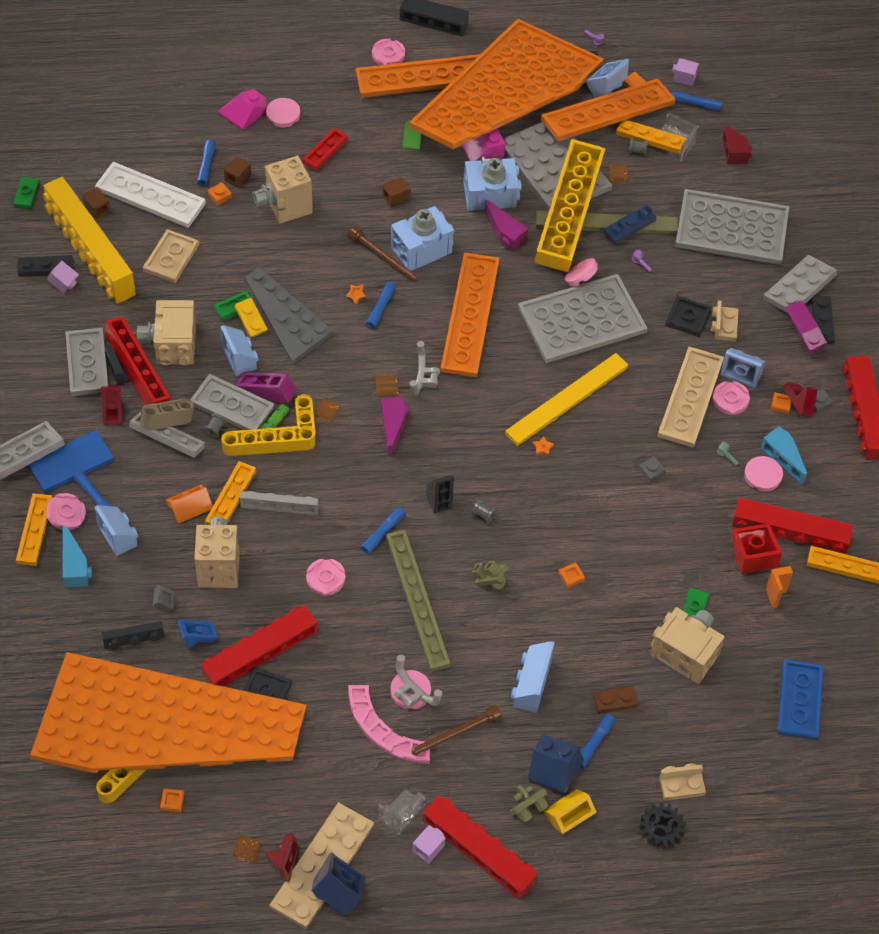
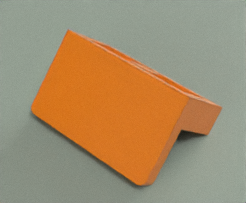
M203 485L196 486L166 499L168 507L173 510L178 523L210 511L213 507L207 489Z
M791 566L771 570L766 592L773 609L778 607L782 593L788 590L793 575Z

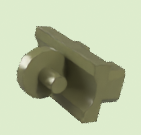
M489 561L486 566L482 563H477L472 570V573L477 577L474 583L478 587L491 585L495 590L502 589L506 582L503 574L505 571H508L509 567L506 564L498 565L495 561Z
M519 785L516 787L517 794L512 798L515 802L520 799L522 802L510 809L509 813L511 816L516 815L522 824L533 817L528 806L533 804L538 813L549 807L544 797L547 794L546 790L542 789L529 797L528 794L533 792V789L530 786L524 789Z

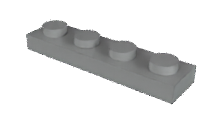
M141 412L130 420V428L193 458L204 449L205 442L173 427L155 430L143 429L140 426Z
M241 491L240 494L241 508L318 515L319 500L309 496L296 497L293 495H275L274 493H256L254 491Z

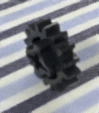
M660 802L659 807L652 804L651 810L645 809V815H641L639 829L643 830L642 837L648 836L647 843L653 841L654 847L661 844L662 848L665 849L666 844L673 847L674 841L680 842L681 836H684L686 822L682 821L683 814H677L678 808L672 810L671 804L664 807L663 803ZM653 817V822L649 825V820ZM676 826V831L672 833V829Z

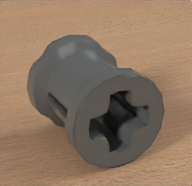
M631 138L629 153H642L646 156L648 140L636 141Z
M213 413L210 416V422L203 428V431L207 436L216 439L219 436L222 426H225L227 421L222 415Z
M480 499L474 505L471 514L474 516L478 515L489 524L494 519L497 509L487 506Z

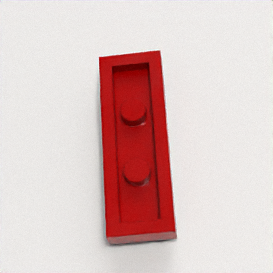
M333 128L302 159V164L317 171L348 141V135Z

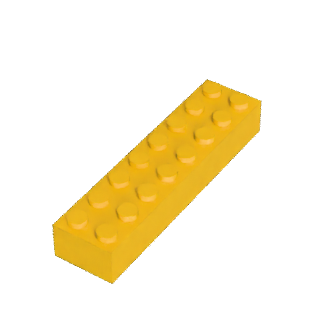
M571 139L534 263L569 273L602 164L605 148Z
M63 176L43 185L45 192L43 197L47 202L45 208L48 214L54 216L56 225L58 227L61 226L64 236L71 240L74 250L79 251L81 260L87 262L91 274H95L99 285L105 287L109 299H113L116 304H119L135 296L133 272Z

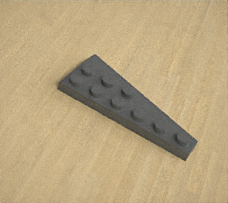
M257 267L245 276L249 289L253 296L256 297L261 310L265 313L268 323L277 339L280 340L285 353L289 356L292 366L333 335V330L261 268Z

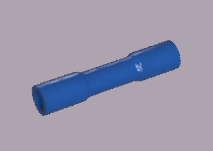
M672 91L676 102L697 105L719 112L721 110L722 101Z
M206 140L202 164L197 178L199 186H206L208 182L211 159L216 145L213 140Z
M386 282L374 310L365 323L369 329L376 328L387 302L391 299L396 289L394 283Z
M78 472L74 476V480L96 505L111 506L93 486V483L84 472Z
M397 507L379 529L361 545V550L369 555L384 536L406 515L405 511Z
M606 714L591 739L582 748L581 753L584 761L580 769L585 768L604 736L608 734L616 722L613 716Z

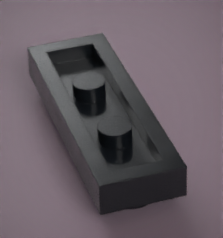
M73 255L18 258V277L49 275L61 261L73 269Z
M813 296L811 299L813 319L817 323L827 344H834L835 334L831 297Z
M162 621L101 632L105 649H116L128 644L136 645L149 640L157 641L165 637Z

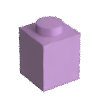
M679 58L678 63L674 64L671 74H674L673 82L692 87L697 76L699 63Z
M61 261L50 272L47 280L64 294L67 289L71 291L78 283L75 280L79 274Z
M429 825L413 842L412 852L429 864L445 847L444 834L438 828L434 829Z

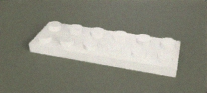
M112 162L95 185V188L98 187L103 194L187 228L190 227L206 204V200L202 197L115 162Z

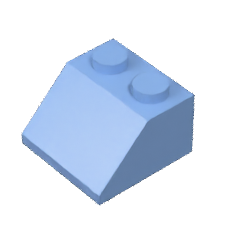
M628 59L606 63L585 81L594 98L610 94L613 89L622 86V82L627 79Z
M225 325L221 326L222 348L235 376L241 375L243 372L256 370L258 356L256 351L251 349L252 345L249 337H245L242 330Z
M730 348L726 351L720 375L755 388L763 372L765 361L743 353L740 350Z
M95 506L98 527L116 556L137 547V531L134 527L129 526V519L125 513H121L118 507Z

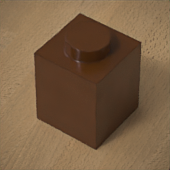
M237 156L224 169L225 181L237 188H240L251 176V164Z
M402 177L383 184L382 196L390 207H394L409 201L411 188Z
M98 187L82 195L84 207L95 220L111 212L109 200Z

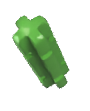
M281 404L277 408L278 411L276 410L267 420L268 423H264L261 429L276 428L284 419L283 417L289 413V407Z

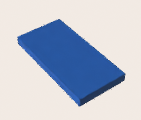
M95 430L30 463L28 467L43 492L47 493L73 481L74 476L78 472L82 471L84 474H88L113 462L114 457L98 431Z
M783 659L777 734L812 740L819 739L824 665Z

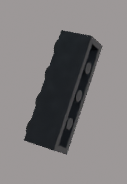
M403 0L400 7L399 20L463 37L469 23V11L428 0Z

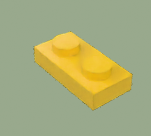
M252 298L235 304L234 308L250 339L267 332L268 329Z

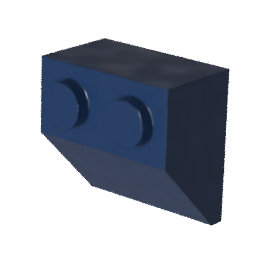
M542 735L533 750L528 780L566 793L584 761L580 747Z
M331 852L315 876L311 891L318 899L328 903L335 912H340L346 916L362 899L365 877Z

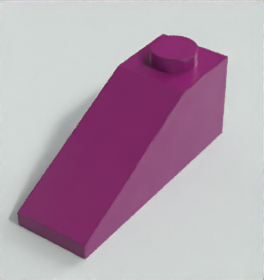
M486 201L485 214L499 242L513 252L527 240L528 228L491 201Z
M801 300L785 307L808 355L811 356L826 349L827 342L804 302Z
M243 372L235 385L256 396L278 403H289L297 390L287 374Z
M404 397L381 399V414L388 456L393 455L406 423V415H409L408 404L404 403Z

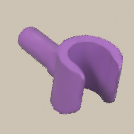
M587 29L584 31L585 34L593 39V43L596 46L604 44L602 39L605 37L603 34L595 35Z
M636 250L631 258L634 264L639 263L648 272H651L652 268L642 259L644 257L643 252Z

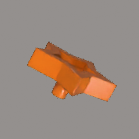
M350 284V292L346 297L352 298L357 305L360 299L366 298L363 292L364 285L361 284L356 287Z
M544 436L540 441L532 442V445L536 448V455L544 454L549 456V450L554 447V443L547 442Z

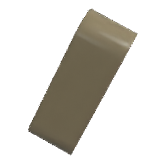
M177 399L145 405L142 407L140 426L145 430H155L190 423L194 403L189 399Z

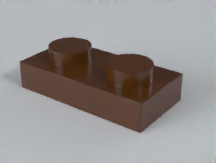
M634 686L597 691L593 694L598 714L638 707Z

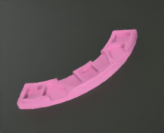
M348 685L349 702L353 716L363 733L375 745L397 758L410 762L430 764V749L418 755L411 753L413 747L425 741L401 737L379 719L370 700L369 685Z

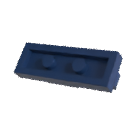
M647 204L606 227L603 233L616 244L655 222L657 217L652 213V208Z

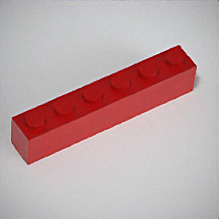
M121 316L106 321L105 337L109 344H112L116 356L144 404L149 405L170 401L169 393L125 318Z
M847 357L845 364L842 366V373L846 375L847 379L846 389L850 392L849 402L850 406H853L854 409L853 420L857 422V436L861 439L860 449L864 453L865 460L879 459V394L870 357Z
M740 497L732 526L737 528L769 523L775 537L778 539H786L798 544H807L844 554L847 553L853 530L852 524Z
M305 605L296 607L284 617L275 619L272 624L259 628L253 635L242 638L232 647L224 648L220 654L207 658L201 664L202 674L210 684L224 687L252 671L254 667L257 668L317 633L318 622Z
M439 795L423 812L422 821L442 831L446 841L519 900L536 883L538 874L533 866L522 862L514 851L507 850L498 838L491 837L482 825H476L471 821L470 816L466 812H460L448 798L444 799Z

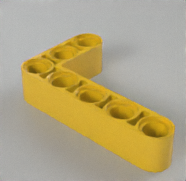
M306 394L299 395L296 398L297 426L229 431L224 433L221 439L224 454L239 456L313 449L316 444L312 398Z
M133 768L109 770L98 781L96 786L100 801L106 804L114 802L145 770H133ZM120 774H126L124 778H118ZM107 788L112 789V790H111L110 792H108V793H103V792H102L104 789H107Z

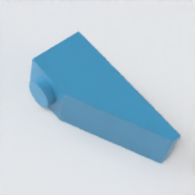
M778 426L763 438L761 449L777 461L789 475L802 485L807 471L790 433Z
M63 526L65 588L89 586V578H92V566L88 567L87 559L68 527Z

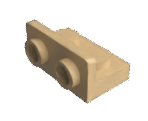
M718 300L717 307H713L712 317L715 318L711 326V332H714V340L736 342L738 309L721 307L722 301Z
M692 763L684 767L668 766L662 769L659 780L664 801L705 796L706 790L702 777V765Z

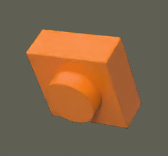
M222 182L207 190L209 197L217 206L232 198V193Z

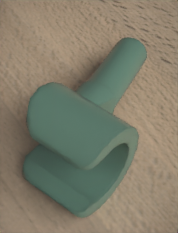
M722 442L717 449V454L721 457L725 456L737 466L739 462L728 452L730 449L729 444Z

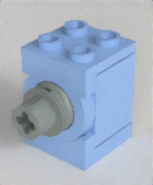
M491 158L482 164L481 160L465 162L463 183L467 211L475 209L485 210L487 200L499 208L516 207L517 200H520L521 180L517 178L519 176V166L515 165L514 158L502 159V161L498 158Z
M436 206L427 210L422 209L409 218L408 221L404 219L391 225V248L402 264L410 271H413L452 253L454 229L451 224L447 223L444 214L441 211L439 212Z

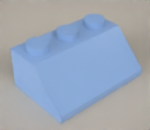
M549 641L530 645L528 653H523L521 664L524 665L523 670H518L516 681L519 682L518 687H513L511 699L514 700V708L537 714L552 662L555 642Z

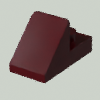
M787 382L783 388L799 415L811 418L814 413L817 389L811 387L803 389L799 384Z
M121 385L101 386L103 425L122 424L123 401L121 399Z
M285 834L283 843L280 844V851H265L271 866L285 882L290 880L300 848L294 834Z

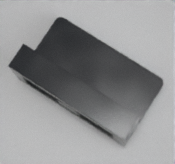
M112 344L104 346L106 360L116 384L120 385L130 382L131 380L116 356Z

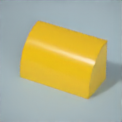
M578 789L543 810L552 826L562 834L596 813L589 794Z

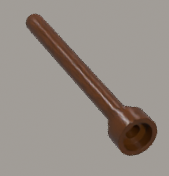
M358 226L350 229L348 238L352 241H360L411 281L417 280L416 274L366 238L362 229Z
M496 705L487 708L483 715L413 747L411 753L418 755L486 722L496 723L502 719L500 710Z

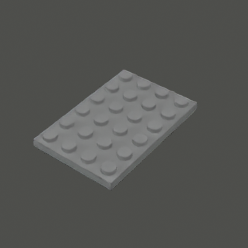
M541 122L507 136L503 140L505 142V154L508 158L515 159V165L519 166V173L549 211L571 139L576 140V138L571 137L557 141L544 123ZM599 170L591 199L612 190V184L601 170Z
M685 189L675 247L781 265L789 206Z
M618 274L518 303V310L545 363L647 333L648 329Z

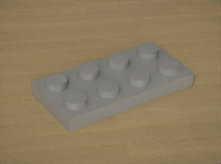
M807 255L763 295V300L787 312L785 307L802 300L806 304L837 276V269Z
M103 327L65 331L71 396L101 393V386H108Z
M211 374L207 376L191 398L194 407L211 415L213 413L220 414L228 423L243 430L260 429L274 410V403Z
M45 421L0 445V480L64 446L63 438Z

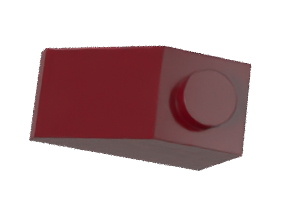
M724 127L722 140L727 164H748L749 156H752V147L749 146L748 139L733 129Z

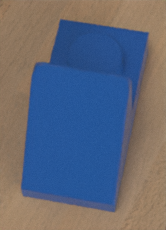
M178 620L188 650L197 642L214 643L218 639L213 622Z

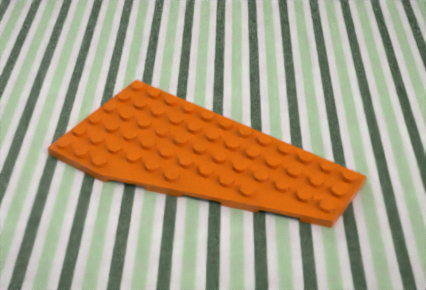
M517 19L409 122V128L455 149L578 90L603 65L604 59Z
M66 652L35 739L30 759L91 773H98V770L133 768V770L163 769L166 766L200 764V766L229 765L232 762L266 760V762L293 761L307 705Z

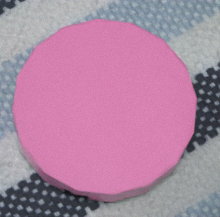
M379 40L373 46L372 58L378 65L402 63L405 59V48L397 40Z
M288 98L273 100L266 109L267 120L272 122V125L281 128L290 127L293 123H297L301 115L299 105Z
M593 258L581 261L567 273L565 281L571 287L578 286L580 281L583 280L585 282L597 272L598 263Z
M725 381L716 386L712 400L714 406L722 413L736 415L746 410L749 405L750 394L744 385L734 381L732 383Z
M759 456L747 463L744 476L749 486L757 488L758 491L765 492L774 490L779 486L783 477V471L780 464L774 459Z
M60 493L49 501L46 514L50 523L56 528L63 530V526H67L69 530H74L83 523L86 509L83 502H80L75 495Z
M318 559L308 567L306 575L307 585L311 591L318 595H333L339 592L345 584V569L334 559Z
M414 670L406 671L410 679L428 695L431 694L430 681L424 674ZM396 675L390 687L391 697L398 706L407 709L404 702L394 695L395 691L404 685L400 676ZM420 700L412 708L418 709L424 706L426 702Z

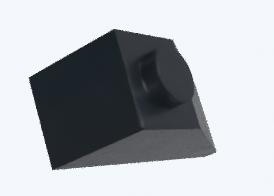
M453 475L435 479L427 484L426 496L434 514L452 509Z

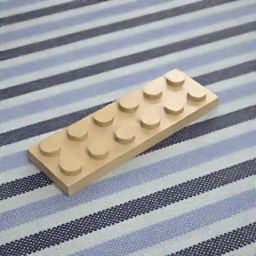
M688 347L657 437L694 448L724 360L723 356Z
M338 802L293 869L289 882L283 884L269 905L270 909L307 929L325 902L318 899L311 890L313 880L326 858L332 852L349 865L373 829L374 822Z

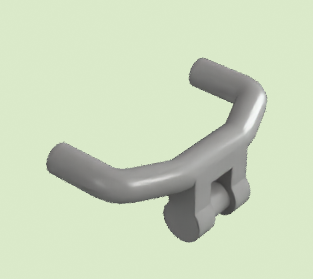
M423 341L417 343V379L409 383L411 394L414 396L419 394L422 387L437 388V377L440 374L439 368H426V352Z
M398 655L396 671L404 685L399 687L394 695L401 699L408 709L412 708L420 700L432 706H438L441 702L442 691L435 690L433 697L426 694L410 679L404 669L405 656Z

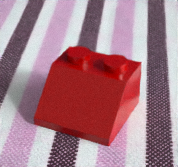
M769 523L732 529L735 560L741 574L779 568L782 552Z

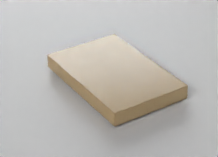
M167 229L144 264L143 272L176 283L200 245L199 240Z

